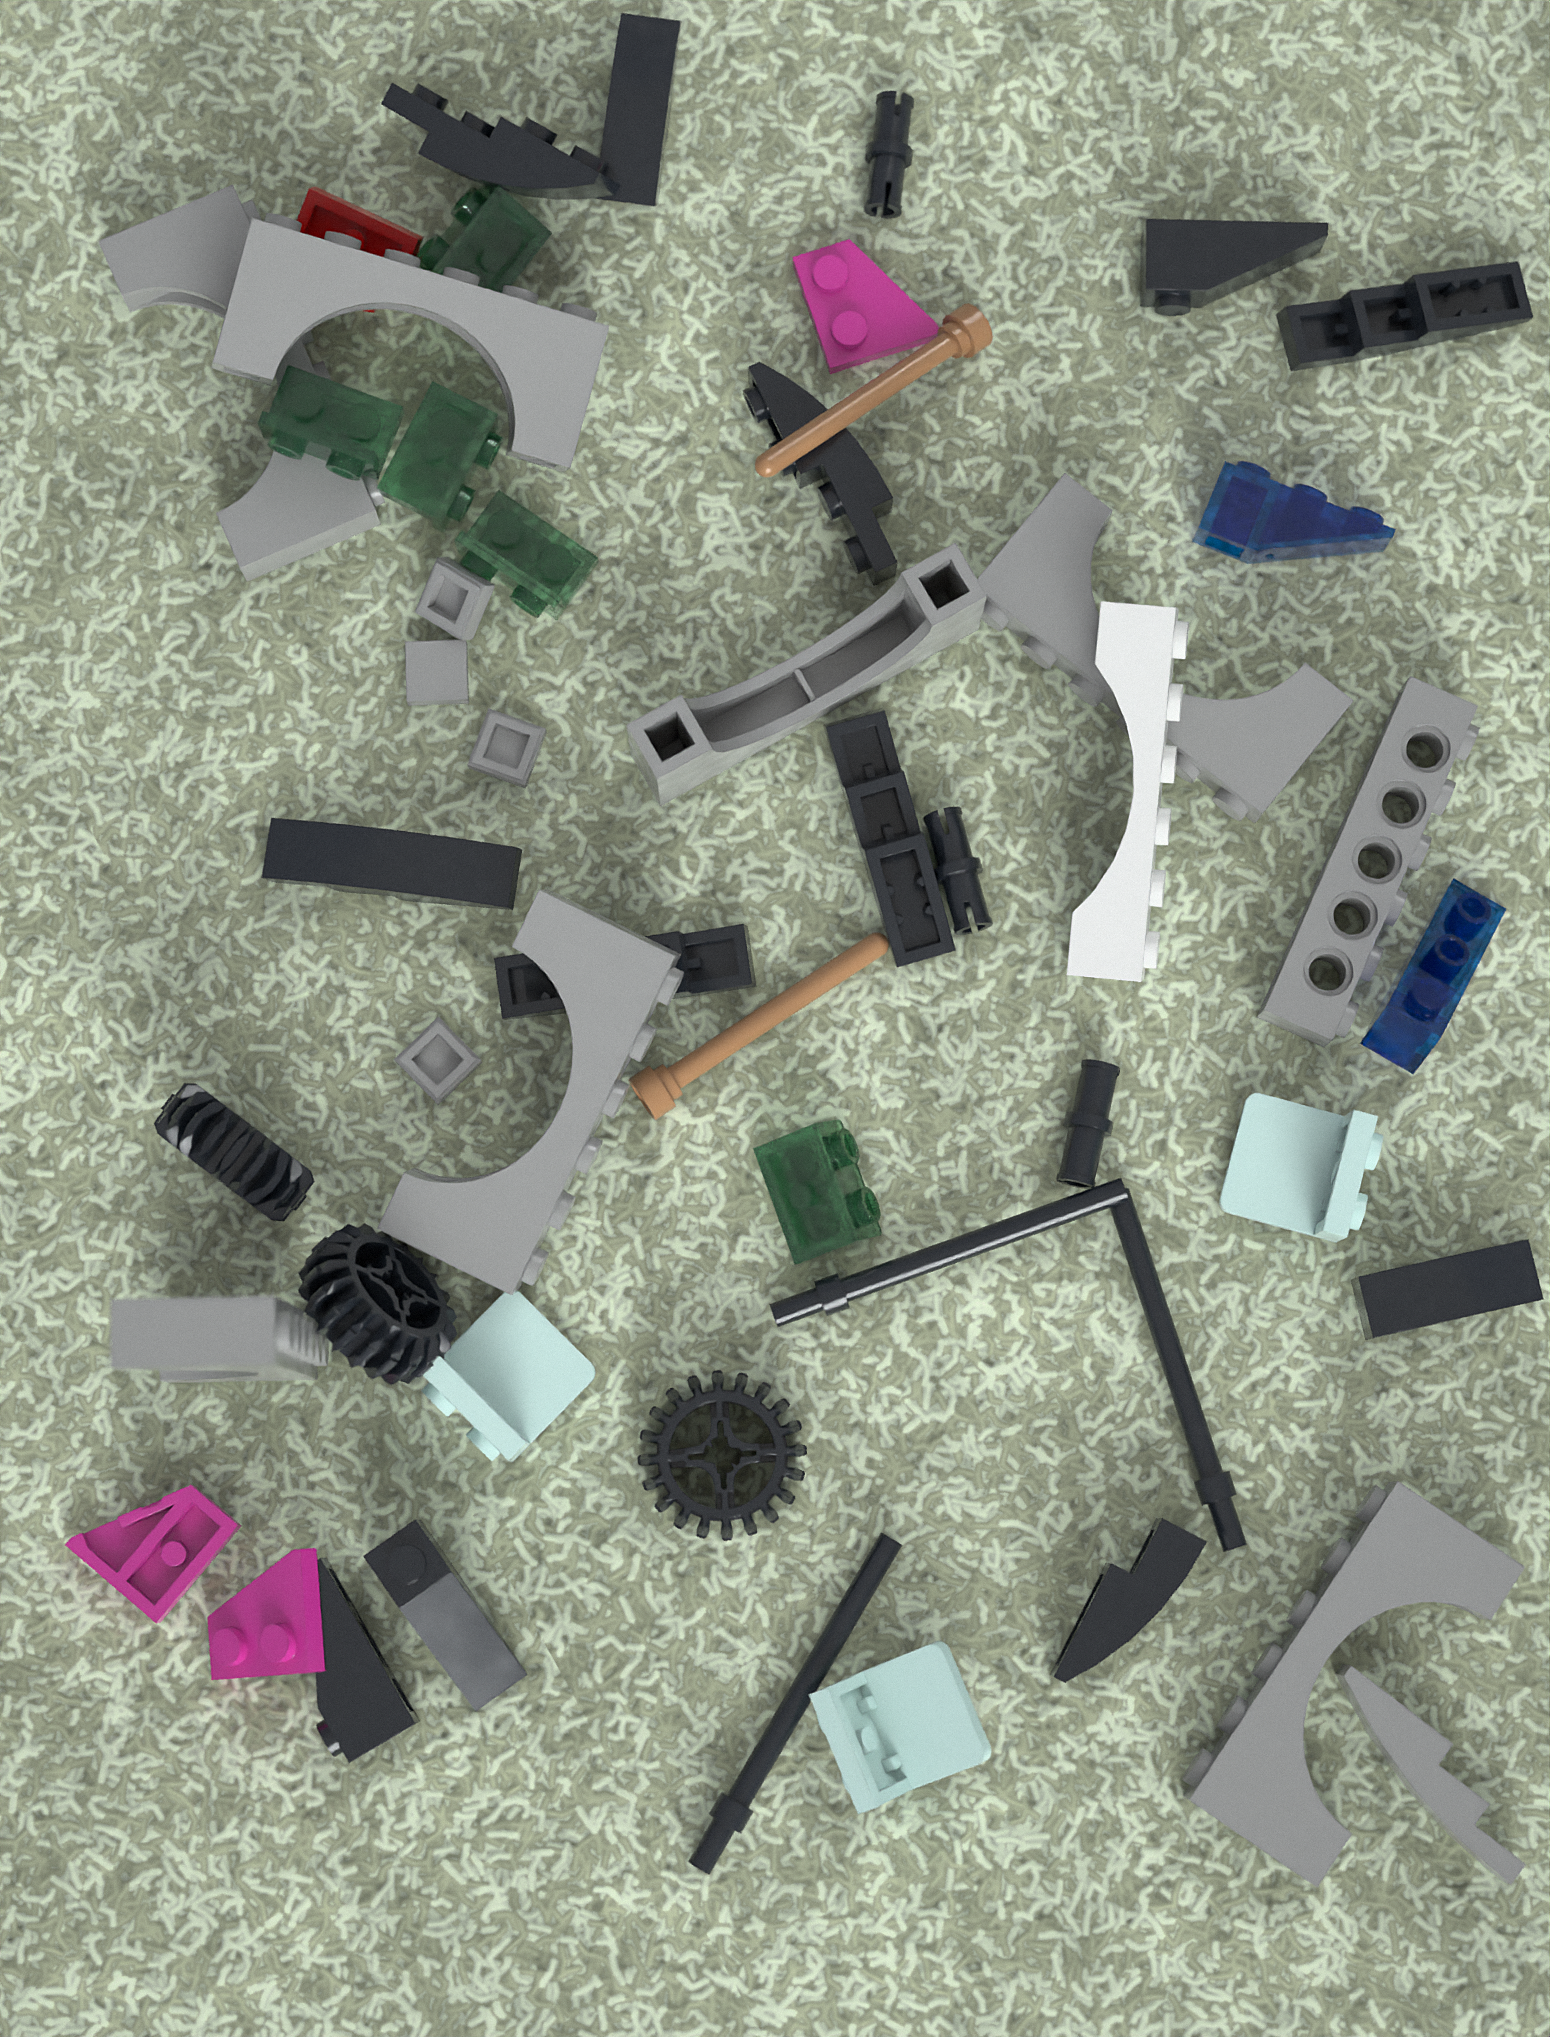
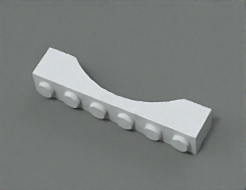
M1103 601L1100 604L1095 665L1111 687L1126 721L1133 754V798L1127 829L1114 861L1095 890L1072 913L1067 975L1142 982L1145 978V968H1157L1160 932L1149 931L1151 906H1163L1166 870L1155 869L1157 845H1168L1172 811L1171 808L1160 807L1162 784H1174L1177 761V746H1168L1166 741L1168 721H1180L1183 684L1172 683L1174 658L1186 659L1189 622L1178 621L1179 609L1176 607Z

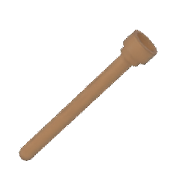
M965 303L945 316L942 326L938 329V336L759 455L755 461L756 472L766 478L774 476L948 358L959 359L962 356L971 358L988 347L993 341V333L984 314L974 305Z
M879 932L871 933L670 1067L666 1068L661 1064L653 1070L650 1066H647L628 1079L633 1091L650 1116L657 1120L676 1107L674 1100L683 1095L681 1088L884 955L889 948L887 937Z

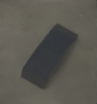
M621 13L600 159L607 162L602 174L619 183L620 186L615 195L595 199L654 207L658 205L665 144L668 139L681 29L680 20Z
M1529 1239L1393 1268L1351 1279L1365 1341L1544 1300Z
M1156 1518L1129 1572L1112 1563H1105L1049 1675L1066 1683L1096 1666L1130 1641L1161 1611L1183 1583L1207 1541L1163 1518Z

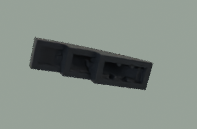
M1519 261L1415 274L1402 284L1350 290L1340 299L1285 306L1276 314L1290 372L1385 356L1529 322L1534 318Z
M880 708L823 725L854 833L896 967H902L956 951L924 833L920 830L905 773L900 767L885 710Z
M271 818L261 878L276 883L328 887L335 891L393 896L402 901L513 910L522 849L507 845L392 829Z
M745 924L685 934L680 931L645 936L681 954L675 968L683 971L684 975L672 999L757 987L749 930ZM521 953L494 958L502 1019L510 1020L567 1013L564 1003L550 978L528 956Z

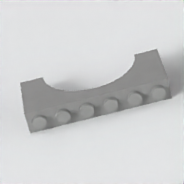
M230 185L98 242L130 312L156 305H184L208 311L224 319L252 218L261 220L253 200L241 204L234 186ZM310 331L303 335L289 349L275 373L281 404L280 427L275 449L266 469L244 496L229 507L216 513L247 582L381 525L375 507L385 503L371 469L359 473L351 453L361 449V446L348 416L345 415L336 419L327 399L338 394L324 362L311 364L304 348L305 344L314 341Z
M266 213L264 221L252 218L212 362V369L271 386L276 370L289 349L308 331L329 319L355 311L387 309L416 314L433 320L459 335L479 353L492 370L500 385L508 412L509 436L506 456L562 472L571 468L609 329L608 325L595 322L597 317L595 311L570 303H562L560 311L537 304L538 294L515 286L504 285L502 293L479 287L480 277L460 269L445 267L443 275L419 268L421 259L404 252L386 249L384 257L360 250L362 243L360 240L341 233L326 231L324 239L300 232L302 223L282 215Z
M1064 473L977 578L987 595L981 619L997 631H1002L1006 626L1024 640L1021 648L1028 657L1046 669H1049L1053 664L1072 678L1068 685L1083 701L1094 707H1097L1102 702L1120 716L1116 724L1129 736L1126 721L1115 695L1095 665L1099 614L1092 593L1091 561L1094 546L1108 525L1113 510ZM1304 663L1295 674L1276 687L1245 698L1230 700L1207 699L1183 693L1180 721H1168L1166 741L1168 746H1177L1175 774L1189 783H1193L1198 778L1216 793L1212 800L1224 813L1237 821H1241L1245 816L1255 824L1354 700L1307 663Z
M954 543L903 571L896 583L866 610L795 656L722 691L692 699L679 695L627 724L630 754L657 802L662 806L979 629L987 595L957 544Z
M548 889L538 891L512 947L528 956L547 974L556 987L568 1014L573 1045L572 1067L566 1094L558 1113L539 1141L521 1158L501 1170L485 1175L463 1178L438 1176L417 1168L404 1172L377 1228L510 1295L518 1291L523 1282L533 1286L539 1277L549 1255V1252L540 1248L550 1226L560 1230L566 1221L576 1199L575 1196L567 1193V1190L577 1170L587 1174L593 1165L603 1143L602 1140L594 1137V1134L604 1114L614 1118L620 1109L630 1087L629 1084L621 1081V1078L631 1058L639 1062L643 1060L657 1031V1028L649 1025L648 1022L658 1002L669 1005L684 975L683 971L675 968L681 954Z
M276 1296L110 1300L111 1368L120 1371L160 1370V1381L166 1383L318 1380V1366L328 1365L329 1340L325 1335L316 1333L318 1325L315 1319L307 1316L303 1310Z
M1399 1481L1388 1482L1384 1489L1374 1485L1365 1496L1355 1513V1517L1363 1522L1349 1542L1341 1537L1333 1545L1320 1567L1328 1573L1315 1595L1305 1590L1299 1597L1286 1619L1288 1623L1294 1626L1281 1647L1272 1642L1262 1653L1252 1670V1674L1259 1680L1246 1700L1237 1695L1231 1701L1217 1724V1727L1224 1731V1734L1211 1753L1204 1748L1197 1753L1182 1778L1183 1781L1190 1785L1183 1795L1186 1799L1316 1887L1319 1886L1352 1835L1350 1831L1343 1827L1329 1813L1320 1800L1311 1781L1305 1759L1303 1737L1306 1708L1314 1683L1325 1662L1336 1647L1360 1625L1376 1615L1402 1605L1418 1602H1440L1465 1610L1479 1619L1491 1620L1525 1568Z

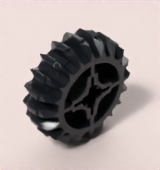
M184 1083L175 1095L172 1093L161 1107L163 1111L154 1122L157 1134L272 1221L284 1222L293 1210L297 1211L307 1198L306 1193L315 1182L312 1172L199 1085Z
M365 1223L360 1227L347 1224L341 1230L333 1232L329 1237L325 1236L311 1250L312 1254L305 1260V1265L298 1272L302 1281L298 1292L308 1302L304 1312L307 1316L316 1320L318 1324L316 1333L325 1335L332 1343V1352L340 1351L347 1357L351 1368L359 1365L363 1367L367 1377L373 1380L381 1376L390 1385L395 1384L399 1380L409 1384L434 1366V1361L439 1356L443 1359L445 1358L444 1354L451 1348V1341L457 1336L455 1326L453 1325L457 1315L447 1305L451 1298L449 1293L442 1290L437 1284L438 1274L430 1273L423 1265V1257H415L408 1250L407 1243H396L389 1234L383 1231L376 1233L371 1226Z
M715 1370L712 1372L711 1378L714 1390L702 1392L700 1380L696 1375H693L687 1379L688 1386L694 1395L688 1400L684 1401L679 1392L674 1388L666 1391L669 1401L677 1407L670 1416L661 1408L652 1407L649 1412L650 1416L664 1424L660 1434L651 1430H642L640 1439L647 1443L657 1444V1454H642L638 1456L637 1460L640 1466H658L659 1475L649 1477L642 1482L644 1490L650 1491L664 1485L668 1492L667 1495L657 1501L655 1504L656 1510L662 1513L674 1502L683 1508L675 1517L673 1522L675 1527L682 1529L687 1524L690 1515L693 1514L701 1518L697 1527V1537L707 1538L710 1530V1521H720L722 1540L730 1541L733 1538L731 1521L742 1519L746 1533L752 1536L757 1533V1526L751 1517L755 1512L761 1510L770 1523H775L779 1519L776 1510L768 1504L774 1496H777L782 1502L789 1505L794 1502L795 1495L780 1486L784 1477L793 1481L804 1480L805 1472L798 1468L787 1467L788 1457L805 1456L807 1454V1447L801 1444L787 1446L785 1436L796 1434L802 1429V1425L799 1420L790 1421L783 1426L780 1425L776 1417L783 1414L790 1406L785 1398L777 1401L771 1409L762 1403L769 1395L771 1385L762 1382L758 1386L754 1397L747 1395L744 1391L748 1383V1375L740 1372L735 1379L734 1390L723 1389V1373L721 1370ZM729 1403L744 1407L757 1415L768 1428L774 1443H744L737 1439L730 1427ZM710 1405L711 1428L707 1439L698 1446L670 1449L673 1436L682 1421L697 1409ZM719 1422H723L724 1438L728 1439L730 1448L740 1449V1452H756L755 1456L741 1457L738 1465L731 1463L734 1470L726 1473L727 1488L725 1490L721 1488V1475L717 1473L715 1463L705 1462L704 1459H688L690 1455L704 1454L707 1446L714 1448L711 1441L718 1438ZM775 1462L772 1476L763 1491L746 1504L735 1507L734 1479L737 1472L745 1465ZM695 1467L707 1471L713 1478L715 1486L716 1508L703 1506L689 1498L678 1486L671 1468Z

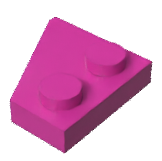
M850 239L792 257V265L830 374L926 344L938 336V324Z
M189 1485L164 1496L161 1500L148 1506L139 1507L117 1517L118 1519L98 1528L75 1535L68 1540L65 1546L155 1623H161L242 1525L194 1485Z
M317 1548L294 1549L207 1617L211 1680L325 1671Z

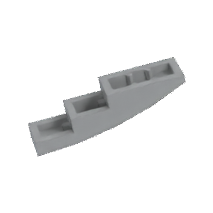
M1342 1664L1335 1673L1365 1731L1403 1785L1453 1840L1499 1880L1511 1885L1526 1864L1475 1825L1490 1804L1439 1765L1453 1746V1743L1354 1667Z

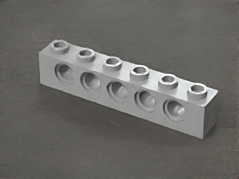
M1412 676L1401 687L1257 1018L1322 1047L1328 1045L1333 1040L1335 1034L1345 1038L1359 1008L1358 1003L1350 1000L1359 978L1367 982L1370 981L1384 948L1375 945L1383 923L1393 927L1405 904L1408 893L1400 890L1399 887L1406 870L1410 868L1417 871L1430 846L1432 837L1423 834L1430 815L1435 813L1441 816L1454 791L1456 782L1447 779L1455 758L1463 761L1467 759L1478 736L1480 727L1471 724L1478 705ZM1420 741L1427 744L1435 756L1434 766L1422 768L1414 765L1407 756V743ZM1398 796L1404 799L1411 810L1410 821L1396 823L1387 818L1382 808L1383 798ZM1374 851L1380 854L1387 864L1386 876L1380 879L1366 876L1358 865V855L1360 852ZM1350 906L1356 909L1363 919L1361 933L1350 935L1339 930L1334 922L1335 908ZM1325 961L1333 965L1339 975L1337 988L1326 991L1316 987L1309 976L1311 963Z

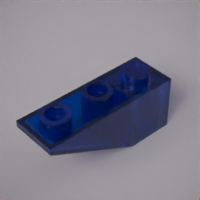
M1225 461L1192 542L1246 564L1384 552L1392 540L1396 529L1384 525V518L1372 510L1358 506H1352L1350 510L1327 502V495L1314 487L1305 484H1294L1293 488L1271 480V473L1254 463L1239 461L1234 465Z
M1453 878L1379 1005L1360 1044L1414 1075L1441 1039L1506 908Z

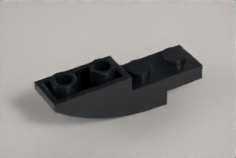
M391 83L381 102V105L429 132L417 154L469 180L496 190L526 197L576 200L613 196L620 186L619 183L602 174L607 162L577 145L574 146L570 155L552 146L558 134L528 117L525 118L521 127L500 117L496 127L470 112L465 111L459 121L444 112L449 100L419 83L416 84L412 93Z
M757 362L748 367V384L750 387L742 391L755 422L758 424L766 420L776 441L768 444L769 449L828 410L809 392L763 363ZM845 427L781 470L780 474L783 477L793 474L799 489L822 479L824 484L816 487L822 506L831 521L839 517L841 518L850 537L843 541L846 555L854 571L857 574L867 571L873 586L896 576L898 562L877 521L878 518L891 513L893 496L876 466L859 442Z

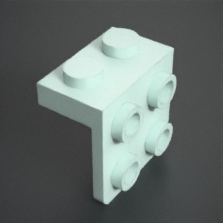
M1261 1093L1251 1094L1243 1105L1219 1198L1221 1209L1229 1214L1335 1243L1347 1238L1349 1229L1359 1230L1365 1214L1368 1195L1359 1193L1364 1170L1373 1171L1380 1155L1383 1135L1374 1132L1378 1116L1357 1110H1352L1347 1115L1342 1116Z
M516 1291L513 1295L504 1292L453 1343L451 1348L444 1354L445 1358L443 1359L439 1356L434 1361V1366L423 1374L429 1383L421 1391L447 1417L457 1409L474 1426L466 1436L491 1461L501 1453L508 1461L513 1462L594 1380L596 1371L593 1364L519 1291Z
M942 1641L933 1642L871 1667L809 1695L817 1713L819 1726L826 1735L840 1769L843 1784L849 1792L858 1814L879 1807L912 1789L987 1761L991 1756L990 1744L948 1645Z

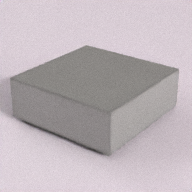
M438 557L415 613L461 641L472 640L495 585L449 557Z
M466 640L405 641L406 701L408 706L469 704L468 645Z
M488 708L467 764L468 768L526 789L547 733L546 728Z
M439 1017L394 1059L437 1105L451 1094L482 1063V1060Z

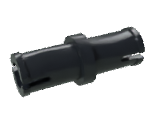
M884 91L876 95L877 108L873 141L866 145L865 161L870 164L866 201L863 211L872 217H876L878 206H883L882 219H893L902 214L901 201L905 169L912 165L913 149L908 145L911 113L914 108V98L904 92L901 94L900 104H895L897 91Z
M954 806L943 808L949 827L948 834L944 833L938 810L925 815L923 822L927 827L937 863L934 873L938 885H943L954 924V934L968 935L972 934L966 912L967 908L972 910L978 932L991 927L993 921L989 916L978 876L983 871L980 858L973 857L962 819V810L960 807Z
M1084 1059L1081 1062L1082 1069L1073 1110L1065 1113L1063 1126L1068 1129L1056 1180L1068 1186L1090 1189L1095 1187L1096 1184L1095 1177L1104 1137H1110L1114 1123L1108 1118L1120 1068L1108 1062Z

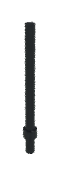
M1120 1177L849 1276L839 1278L838 1273L816 1280L814 1281L815 1288L771 1303L770 1308L777 1327L825 1311L826 1316H830L849 1309L848 1302L1125 1203L1129 1201Z
M1125 1188L1129 1201L1111 1207L1110 1211L1199 1480L1195 1481L1194 1485L1201 1506L1208 1504L1223 1552L1247 1545L1231 1497L1237 1495L1230 1471L1223 1472L1130 1190Z
M880 1533L730 1791L728 1794L721 1792L710 1810L709 1815L713 1817V1820L688 1861L701 1871L710 1875L734 1832L742 1833L754 1812L749 1807L811 1702L809 1695L819 1689L902 1547L900 1543L887 1535Z

